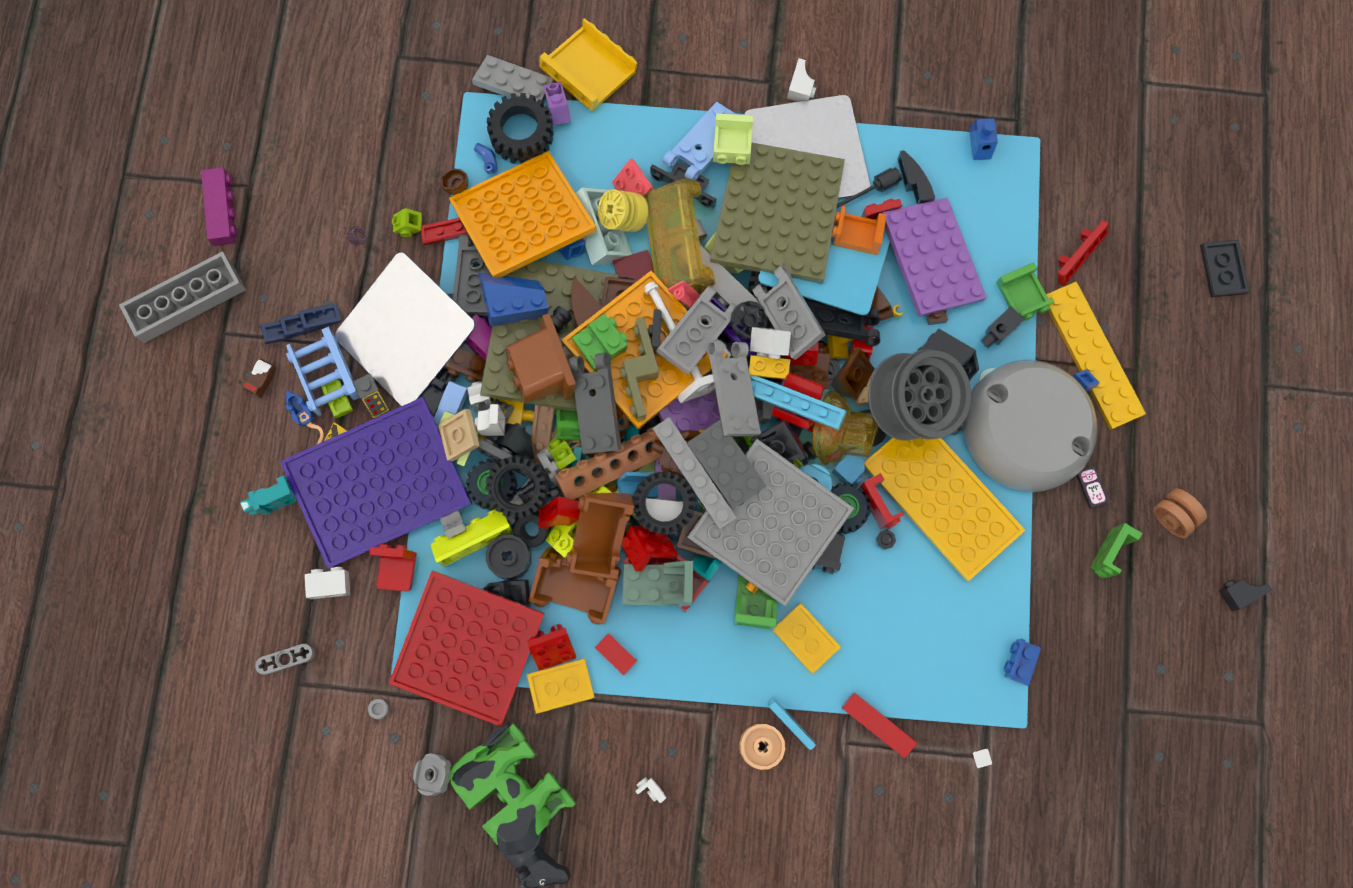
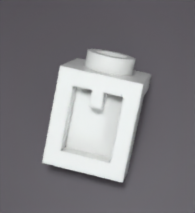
M645 777L637 784L638 789L635 792L639 794L648 787L649 791L647 793L654 802L658 800L661 803L667 798L652 777L649 780Z

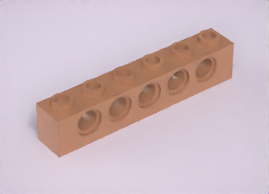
M654 427L649 428L647 432L641 435H634L630 440L621 443V450L598 452L588 460L579 461L574 467L559 471L554 478L562 496L574 500L585 493L620 478L625 472H632L661 458L662 454L651 450L655 439L661 441L653 430ZM649 442H652L651 446L649 448H646V445ZM634 450V454L628 457L629 452ZM613 459H617L615 464L610 465ZM599 467L596 473H592L595 468ZM581 476L578 482H574L576 477Z

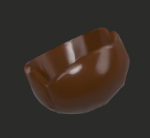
M453 168L447 171L444 176H441L440 186L449 195L462 193L468 187V175L461 169Z

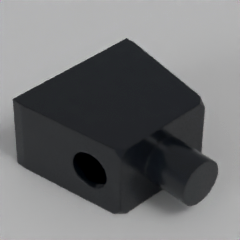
M1010 306L985 331L987 335L980 340L981 343L988 349L994 343L999 345L1025 319Z

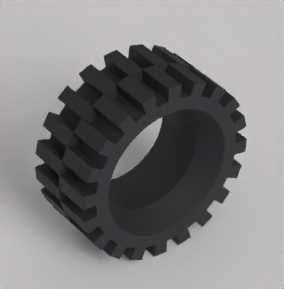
M512 93L510 99L504 96L501 98V104L498 101L494 103L495 110L490 109V117H487V131L492 147H494L498 155L501 153L502 159L506 161L509 157L511 163L516 164V160H519L520 164H522L525 160H530L543 154L542 151H549V144L552 145V136H554L553 125L547 106L544 107L540 99L536 102L535 96L531 94L529 98H526V93H520V97H516V93ZM517 114L529 115L537 122L535 132L530 137L522 140L509 138L503 132L505 122Z

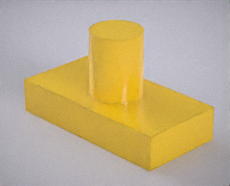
M827 335L830 359H848L847 342L853 339Z

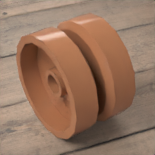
M1177 488L1167 494L1165 500L1160 501L1153 509L1154 515L1161 525L1170 533L1180 538H1187L1194 532L1195 527L1200 526L1207 518L1206 511L1202 505L1188 492Z

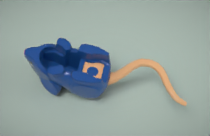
M287 391L286 409L291 412L292 419L300 426L307 425L310 428L318 429L320 431V438L317 444L321 443L324 437L323 430L320 426L312 424L315 415L313 412H310L306 400Z

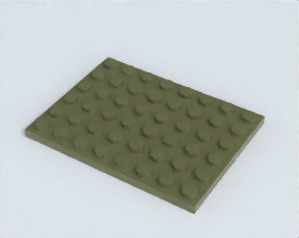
M751 142L750 164H731L710 262L773 274L774 270L782 264L788 269L792 278L823 284L845 159Z
M536 260L505 276L539 281L545 291L548 314L553 315L555 308L561 306L571 315L570 292L574 278H577L601 305L605 277L617 278L618 275ZM542 317L492 327L480 396L524 403L519 388H516L514 385L513 377L515 376L513 370L510 371L507 365L506 346L539 331ZM572 320L568 324H564L563 330L557 333L560 343L564 337L574 330ZM561 343L566 359L568 361L570 357L574 356ZM561 392L526 402L527 404L577 412L575 392L573 398L566 401Z

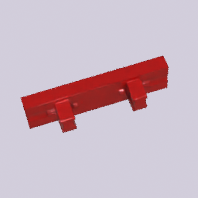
M1102 220L1093 232L1084 229L1081 232L1080 238L1084 242L1072 257L1069 258L1062 255L1058 259V266L1061 267V270L1058 272L1059 284L1065 286L1108 235L1109 223Z

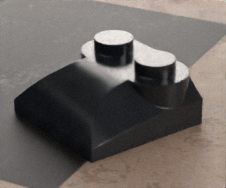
M785 419L777 421L772 427L750 439L752 444L758 439L789 462L805 455L800 439Z

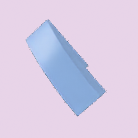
M450 381L448 382L434 417L437 427L445 411L454 415L462 411L461 408L468 395L467 388Z

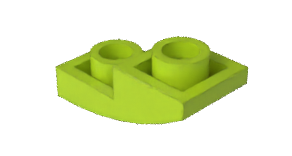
M554 438L549 442L547 449L560 470L576 460L573 451L565 439Z

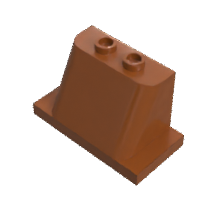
M550 314L543 315L539 331L506 346L507 365L510 371L513 370L515 376L513 377L515 387L519 388L524 403L561 392L565 401L572 399L576 385Z

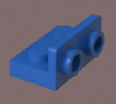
M1024 639L1014 641L1010 648V653H1012L1010 661L1007 660L1004 666V671L1006 672L1004 677L1029 686L1041 648L1025 642Z

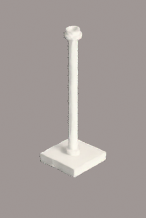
M651 282L644 287L645 293L647 295L650 294L657 308L661 309L662 318L671 333L676 326L657 292L659 289L658 284ZM696 365L691 371L695 381L679 394L677 398L680 403L710 394L715 389L713 374L702 377Z

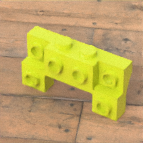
M601 486L588 493L612 492L609 491L606 487ZM578 521L570 526H554L546 538V541L564 558L567 557L568 552L571 553Z

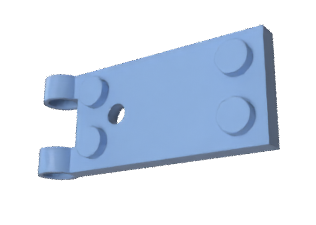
M718 102L708 110L672 151L669 150L662 160V163L669 168H672L679 159L690 165L684 177L692 183L698 179L700 174L713 161L716 113L737 115ZM695 147H701L702 149L696 150Z

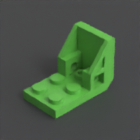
M739 574L733 625L773 630L776 627L777 601L760 588H758L755 594L747 590L745 585L749 581Z

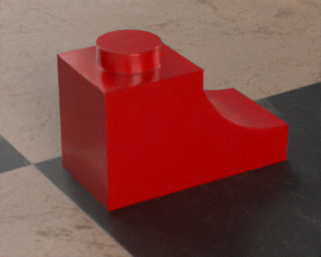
M558 496L539 509V528L546 529L558 525L570 526L577 522L580 514V509H578L579 501Z

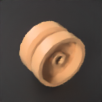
M755 724L747 728L741 735L739 750L743 760L751 767L760 770L770 769L782 760L785 752V741L775 727L767 724ZM760 742L765 744L764 750L758 749Z

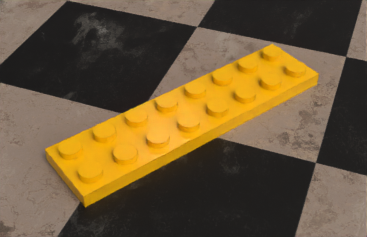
M1077 281L1046 294L1049 300L1052 298L1054 300L1048 312L1080 372L1088 370L1100 382L1090 393L1109 429L1112 430L1144 416L1146 413Z

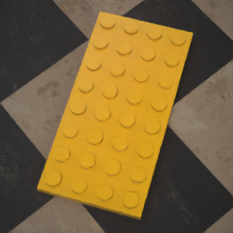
M892 438L864 462V468L873 477L880 473L885 479L880 484L882 488L967 582L1026 531L942 438L932 440L917 438L907 441Z

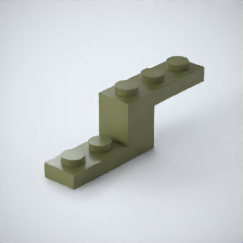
M644 317L636 318L635 326H633L635 338L638 337L640 342L638 344L640 357L623 360L622 368H620L622 380L626 379L627 386H625L627 398L631 397L632 405H630L631 414L633 417L636 416L637 422L646 419V412L638 383L658 378L659 369Z

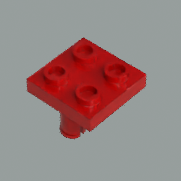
M556 624L557 631L555 626H552L550 629L551 633L544 635L543 631H538L539 637L536 635V638L527 641L539 671L577 658L567 630L561 624Z

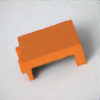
M842 205L841 211L836 212L834 223H837V226H834L832 231V237H834L833 245L878 255L883 239L886 214L879 213L877 220L847 214L845 213L846 206Z

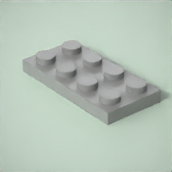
M487 55L473 77L472 83L475 86L511 98L512 93H516V97H520V93H526V98H529L531 94L535 96L536 102L539 99L543 102L546 98L543 86L554 83V79Z

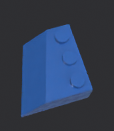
M478 272L490 326L514 323L526 319H537L548 314L545 291L539 281L509 276L493 278L491 274Z

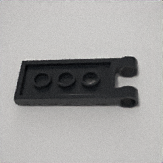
M804 298L825 335L865 341L868 346H877L880 343L879 330L864 328V322L868 326H875L880 322V313L877 309L871 308L868 314L859 315Z

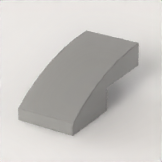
M459 510L440 518L448 539L466 530Z

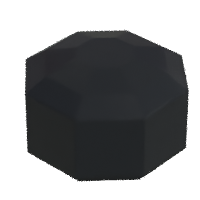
M889 530L880 531L876 537L877 546L883 550L892 548L896 542L894 533Z

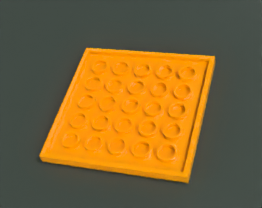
M549 151L449 198L493 278L503 277L597 231L594 222Z
M652 271L648 272L561 340V343L574 357L581 356L583 358L584 369L588 373L599 372L598 369L593 370L572 341V337L586 329L589 323L604 314L608 318L611 316L617 324L616 330L619 333L623 332L628 339L627 350L611 360L610 366L615 404L637 429L641 428L677 399L679 394L695 381L692 373L689 375L685 374L660 354L654 353L659 369L658 378L638 383L646 412V419L637 422L636 416H632L630 410L632 401L631 397L627 398L625 386H627L626 379L622 380L620 368H622L623 360L640 357L638 350L639 338H635L633 332L636 318L644 317L648 331L649 325L653 323L654 309H658L651 295L645 293L644 287L651 282L658 284L659 289L657 292L675 326L688 312ZM662 316L660 345L670 334ZM707 352L697 364L702 377L712 370L710 357ZM725 352L722 355L723 358L728 356Z

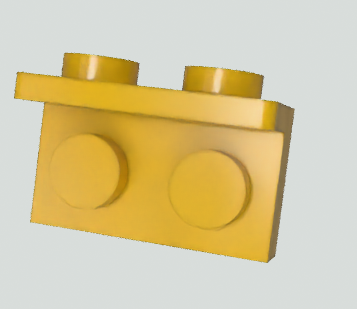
M751 356L750 376L785 379L786 375L790 372V359Z

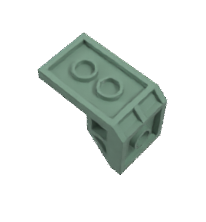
M693 561L664 563V565H646L643 572L635 571L632 564H624L623 605L692 606Z

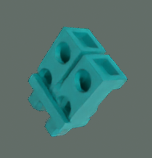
M283 475L276 478L278 484L267 489L261 488L256 492H248L249 498L240 502L243 511L250 513L252 516L259 513L267 516L271 514L270 510H278L296 502V496L287 477Z

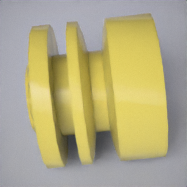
M612 189L604 193L600 199L598 217L600 223L607 229L637 232L646 223L648 205L646 199L638 193Z

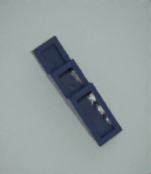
M335 303L301 310L296 315L279 318V321L262 324L260 329L265 345L302 336L337 324L342 320Z

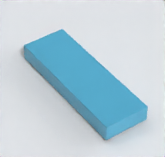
M772 697L768 701L769 708L809 750H812L816 746L812 737Z

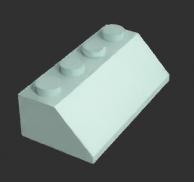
M582 187L575 194L597 229L596 232L583 237L591 264L606 266L612 264L613 260L632 255L624 231L610 230L600 223L598 206L603 194L608 190Z

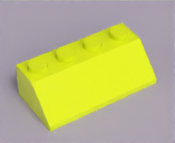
M494 509L488 512V516L482 519L480 517L473 519L469 522L470 525L465 527V531L449 539L445 535L436 537L434 542L430 544L436 563L445 567L488 546L499 536L512 534L513 529L508 523L507 517L503 516L502 512L498 513Z

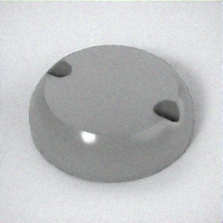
M1037 360L1014 361L988 373L971 392L970 408L963 427L968 450L977 465L997 483L1022 492L1050 490L1074 478L1090 460L1096 445L1098 431L1094 406L1082 385L1065 370Z

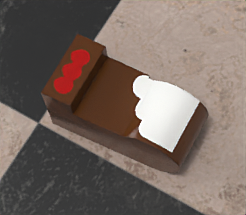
M259 359L247 380L242 382L241 387L262 398L275 374L276 366L263 359Z

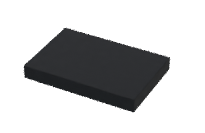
M1239 240L1202 243L1200 249L1210 298L1249 293Z

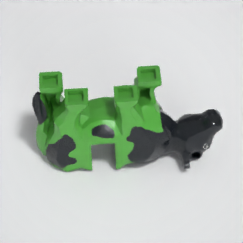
M516 724L510 727L507 725L500 726L493 731L484 744L474 748L454 764L450 771L451 784L469 810L480 806L496 791H499L496 793L503 803H508L506 807L482 827L491 836L499 851L516 869L518 873L516 876L519 879L521 888H541L552 884H566L571 878L569 868L557 863L543 849L546 843L547 826L550 819L561 808L573 807L577 803L565 788L562 789V786L551 772H548L543 780H539L534 788H531L526 780L517 775L516 766L520 764V760L534 758L537 754L528 744L527 738ZM561 790L559 793H553V794L550 796V794H551L552 792Z

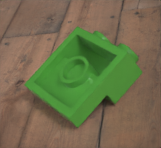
M605 314L589 323L586 329L572 337V341L594 371L597 370L594 362L596 354L607 352L612 360L627 350L628 339L623 332L619 333L615 328L617 327L615 320L611 316L608 318Z

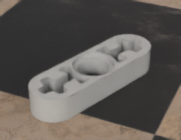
M300 644L260 657L256 661L255 667L258 673L269 675L311 661L314 658L315 651L311 645ZM303 648L309 650L306 658L304 656L295 657L294 655L302 653ZM287 653L290 656V662L287 665H283L280 662V658L283 654ZM264 661L269 663L275 661L276 665L268 666L267 671L262 668Z

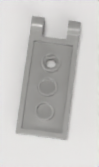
M781 264L774 270V274L780 281L776 286L768 291L763 284L759 283L752 291L764 308L775 330L791 332L789 354L791 358L796 360L823 338L825 333L793 282L790 272Z
M711 286L705 289L656 351L687 375L691 373L707 352L708 343L711 340L716 341L730 323L731 313L736 307L734 303H731L728 309L723 312L713 305L710 301L717 291ZM701 321H707L708 325L702 324Z
M711 340L707 345V353L710 357L724 436L760 435V425L746 358L749 350L748 345L745 342H734L731 347V353L734 358H723V342Z

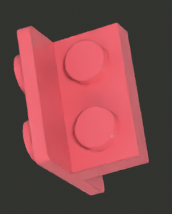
M629 159L612 181L617 190L638 193L646 200L654 199L657 195L652 184L634 159Z

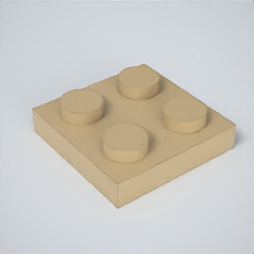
M464 409L439 424L447 461H455L480 446L471 410Z

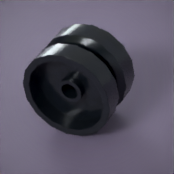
M502 535L495 538L489 544L486 550V563L488 568L498 578L505 581L517 580L529 571L532 564V555L527 545L519 537ZM511 555L513 557L512 560H506L507 556Z

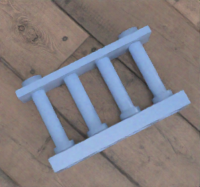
M329 327L322 329L324 335L322 340L297 351L290 344L286 345L288 353H286L290 363L294 364L309 400L306 401L310 412L314 411L318 416L322 415L319 406L341 396L350 395L353 400L360 398L335 335ZM329 347L331 352L328 353V356L302 367L299 360L300 357L320 348ZM329 363H336L337 369H335V372L311 383L308 382L305 374ZM336 379L343 380L344 385H342V388L315 399L312 390Z

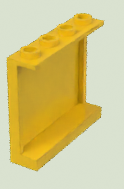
M584 18L582 27L550 55L544 52L540 56L539 67L556 82H561L564 89L593 112L636 74L637 62L632 56L625 53L619 45L613 43L606 34L600 32L593 23Z

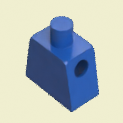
M977 119L969 127L973 160L991 159L998 143L995 119Z

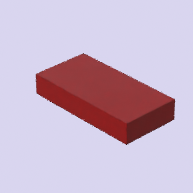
M609 633L595 647L623 676L637 662Z

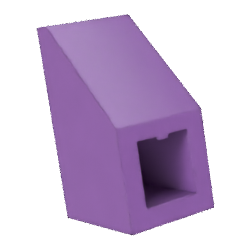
M561 82L543 86L553 126L571 122L568 103Z

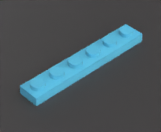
M750 376L754 398L839 431L846 416V410L758 376Z

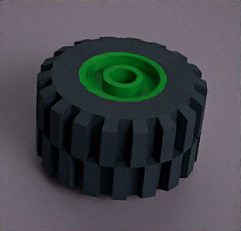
M486 459L487 462H478L480 465L477 467L474 465L472 467L473 471L468 472L469 479H466V490L477 506L479 505L484 510L486 508L492 511L497 508L491 506L490 503L492 501L490 498L487 499L486 495L489 493L488 490L485 491V486L488 485L486 478L490 476L488 473L494 468L493 466L500 461L497 459L494 461ZM511 469L505 473L501 481L502 494L508 501H512L513 495L517 493V481Z
M845 482L843 485L839 483L835 487L832 486L831 492L854 508L837 533L849 534L850 532L857 531L868 520L871 510L869 508L871 503L867 501L869 497L867 494H863L864 490L862 488L860 490L857 489L858 485L856 484L851 486Z

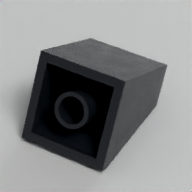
M941 329L931 334L924 346L917 350L931 349L953 356L964 368L969 381L979 370L976 350Z

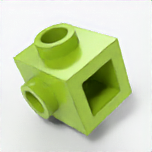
M405 208L394 214L392 219L393 232L400 234L402 237H411L421 231L422 213Z

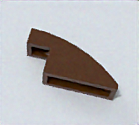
M577 278L572 280L570 292V311L575 330L602 309L601 305Z

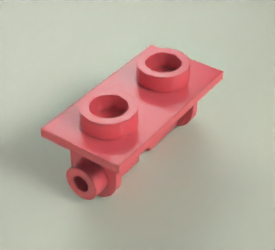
M684 280L667 289L688 308H691L701 296Z

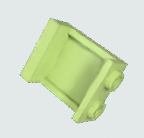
M716 113L713 162L720 164L736 163L738 165L750 164L753 116Z

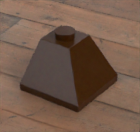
M857 347L831 383V386L838 395L854 400L858 399L875 370L861 348Z

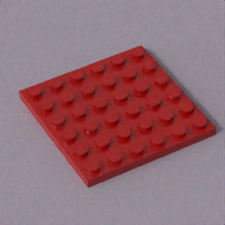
M432 570L388 684L492 724L502 726L530 654L527 641L536 638L545 613Z

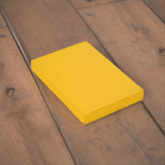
M802 603L794 608L772 630L811 674L817 671L841 648Z
M585 659L527 674L536 714L595 698Z

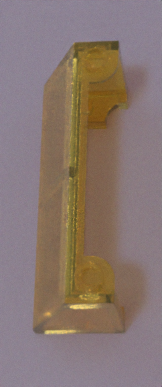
M687 178L649 191L644 195L648 205L647 225L654 274L668 289L684 280L699 294H702L708 286L712 287L715 284V278L712 269L702 263L693 197L696 198L701 194L700 182Z

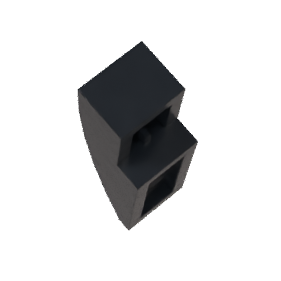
M900 151L897 160L905 191H913L916 204L934 201L935 195L932 186L921 167L906 151Z

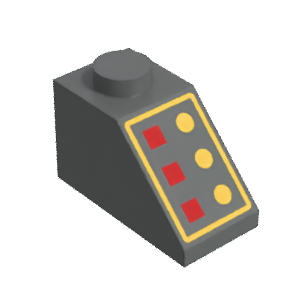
M370 373L353 381L362 402L373 419L391 411L376 380Z

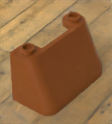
M585 493L584 497L579 499L578 509L581 510L571 553H567L566 564L569 565V572L617 580L619 569H616L618 561H620L619 553L627 520L629 521V515L633 514L634 509L632 495L627 493Z
M553 547L546 548L539 559L529 601L539 607H544L550 604V602L587 612V617L592 623L605 625L622 570L616 566V569H619L617 580L569 572L566 558Z

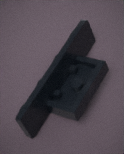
M678 162L671 173L654 164L651 165L650 174L655 180H662L670 188L684 192L685 196L691 199L695 198L705 207L715 208L717 199L704 192L709 179L700 175L694 183L690 182L684 177L688 168Z

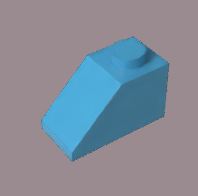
M861 441L832 471L843 483L847 482L849 485H857L864 478L861 476L865 471L863 443Z

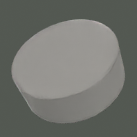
M375 699L370 702L368 713L374 719H383L389 713V704L383 699Z

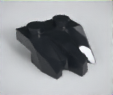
M528 579L492 582L483 588V590L531 608Z

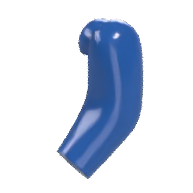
M477 143L474 151L483 157L484 170L488 174L496 173L497 162L494 151Z

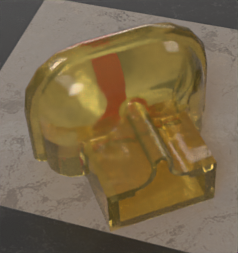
M835 390L829 391L824 396L822 402L846 410L847 413L839 431L815 421L807 429V431L813 432L812 444L815 454L823 465L837 462L844 454L869 458L879 427L872 414L853 412L844 397L840 396Z

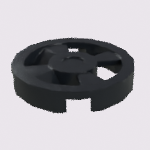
M746 301L738 304L733 309L730 319L731 326L740 338L751 340L752 327H768V317H765L764 308L754 301ZM742 306L744 308L745 313H743L740 310ZM757 311L759 312L761 317H757ZM742 324L744 329L738 330L736 325Z

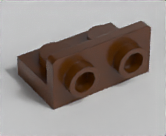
M458 348L443 368L448 369L447 373L455 376L459 374L466 376L465 380L475 383L476 381L483 380L482 374L486 361L478 355Z

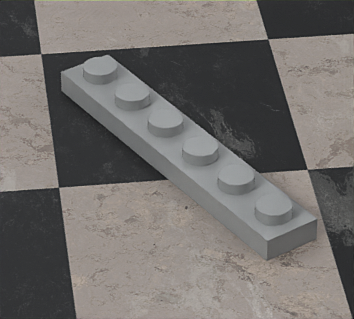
M670 417L655 426L653 430L718 528L721 529L735 520L736 516Z

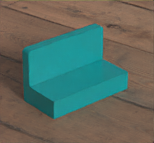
M698 554L693 561V570L709 581L722 564V561L716 557L714 559Z

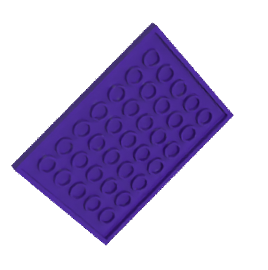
M424 397L280 461L328 569L369 551L370 547H378L379 544L389 542L472 504L454 462L447 461L440 431Z

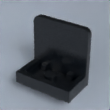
M837 533L813 566V570L819 568L822 569L823 573L831 575L840 571V558L845 541L843 534Z

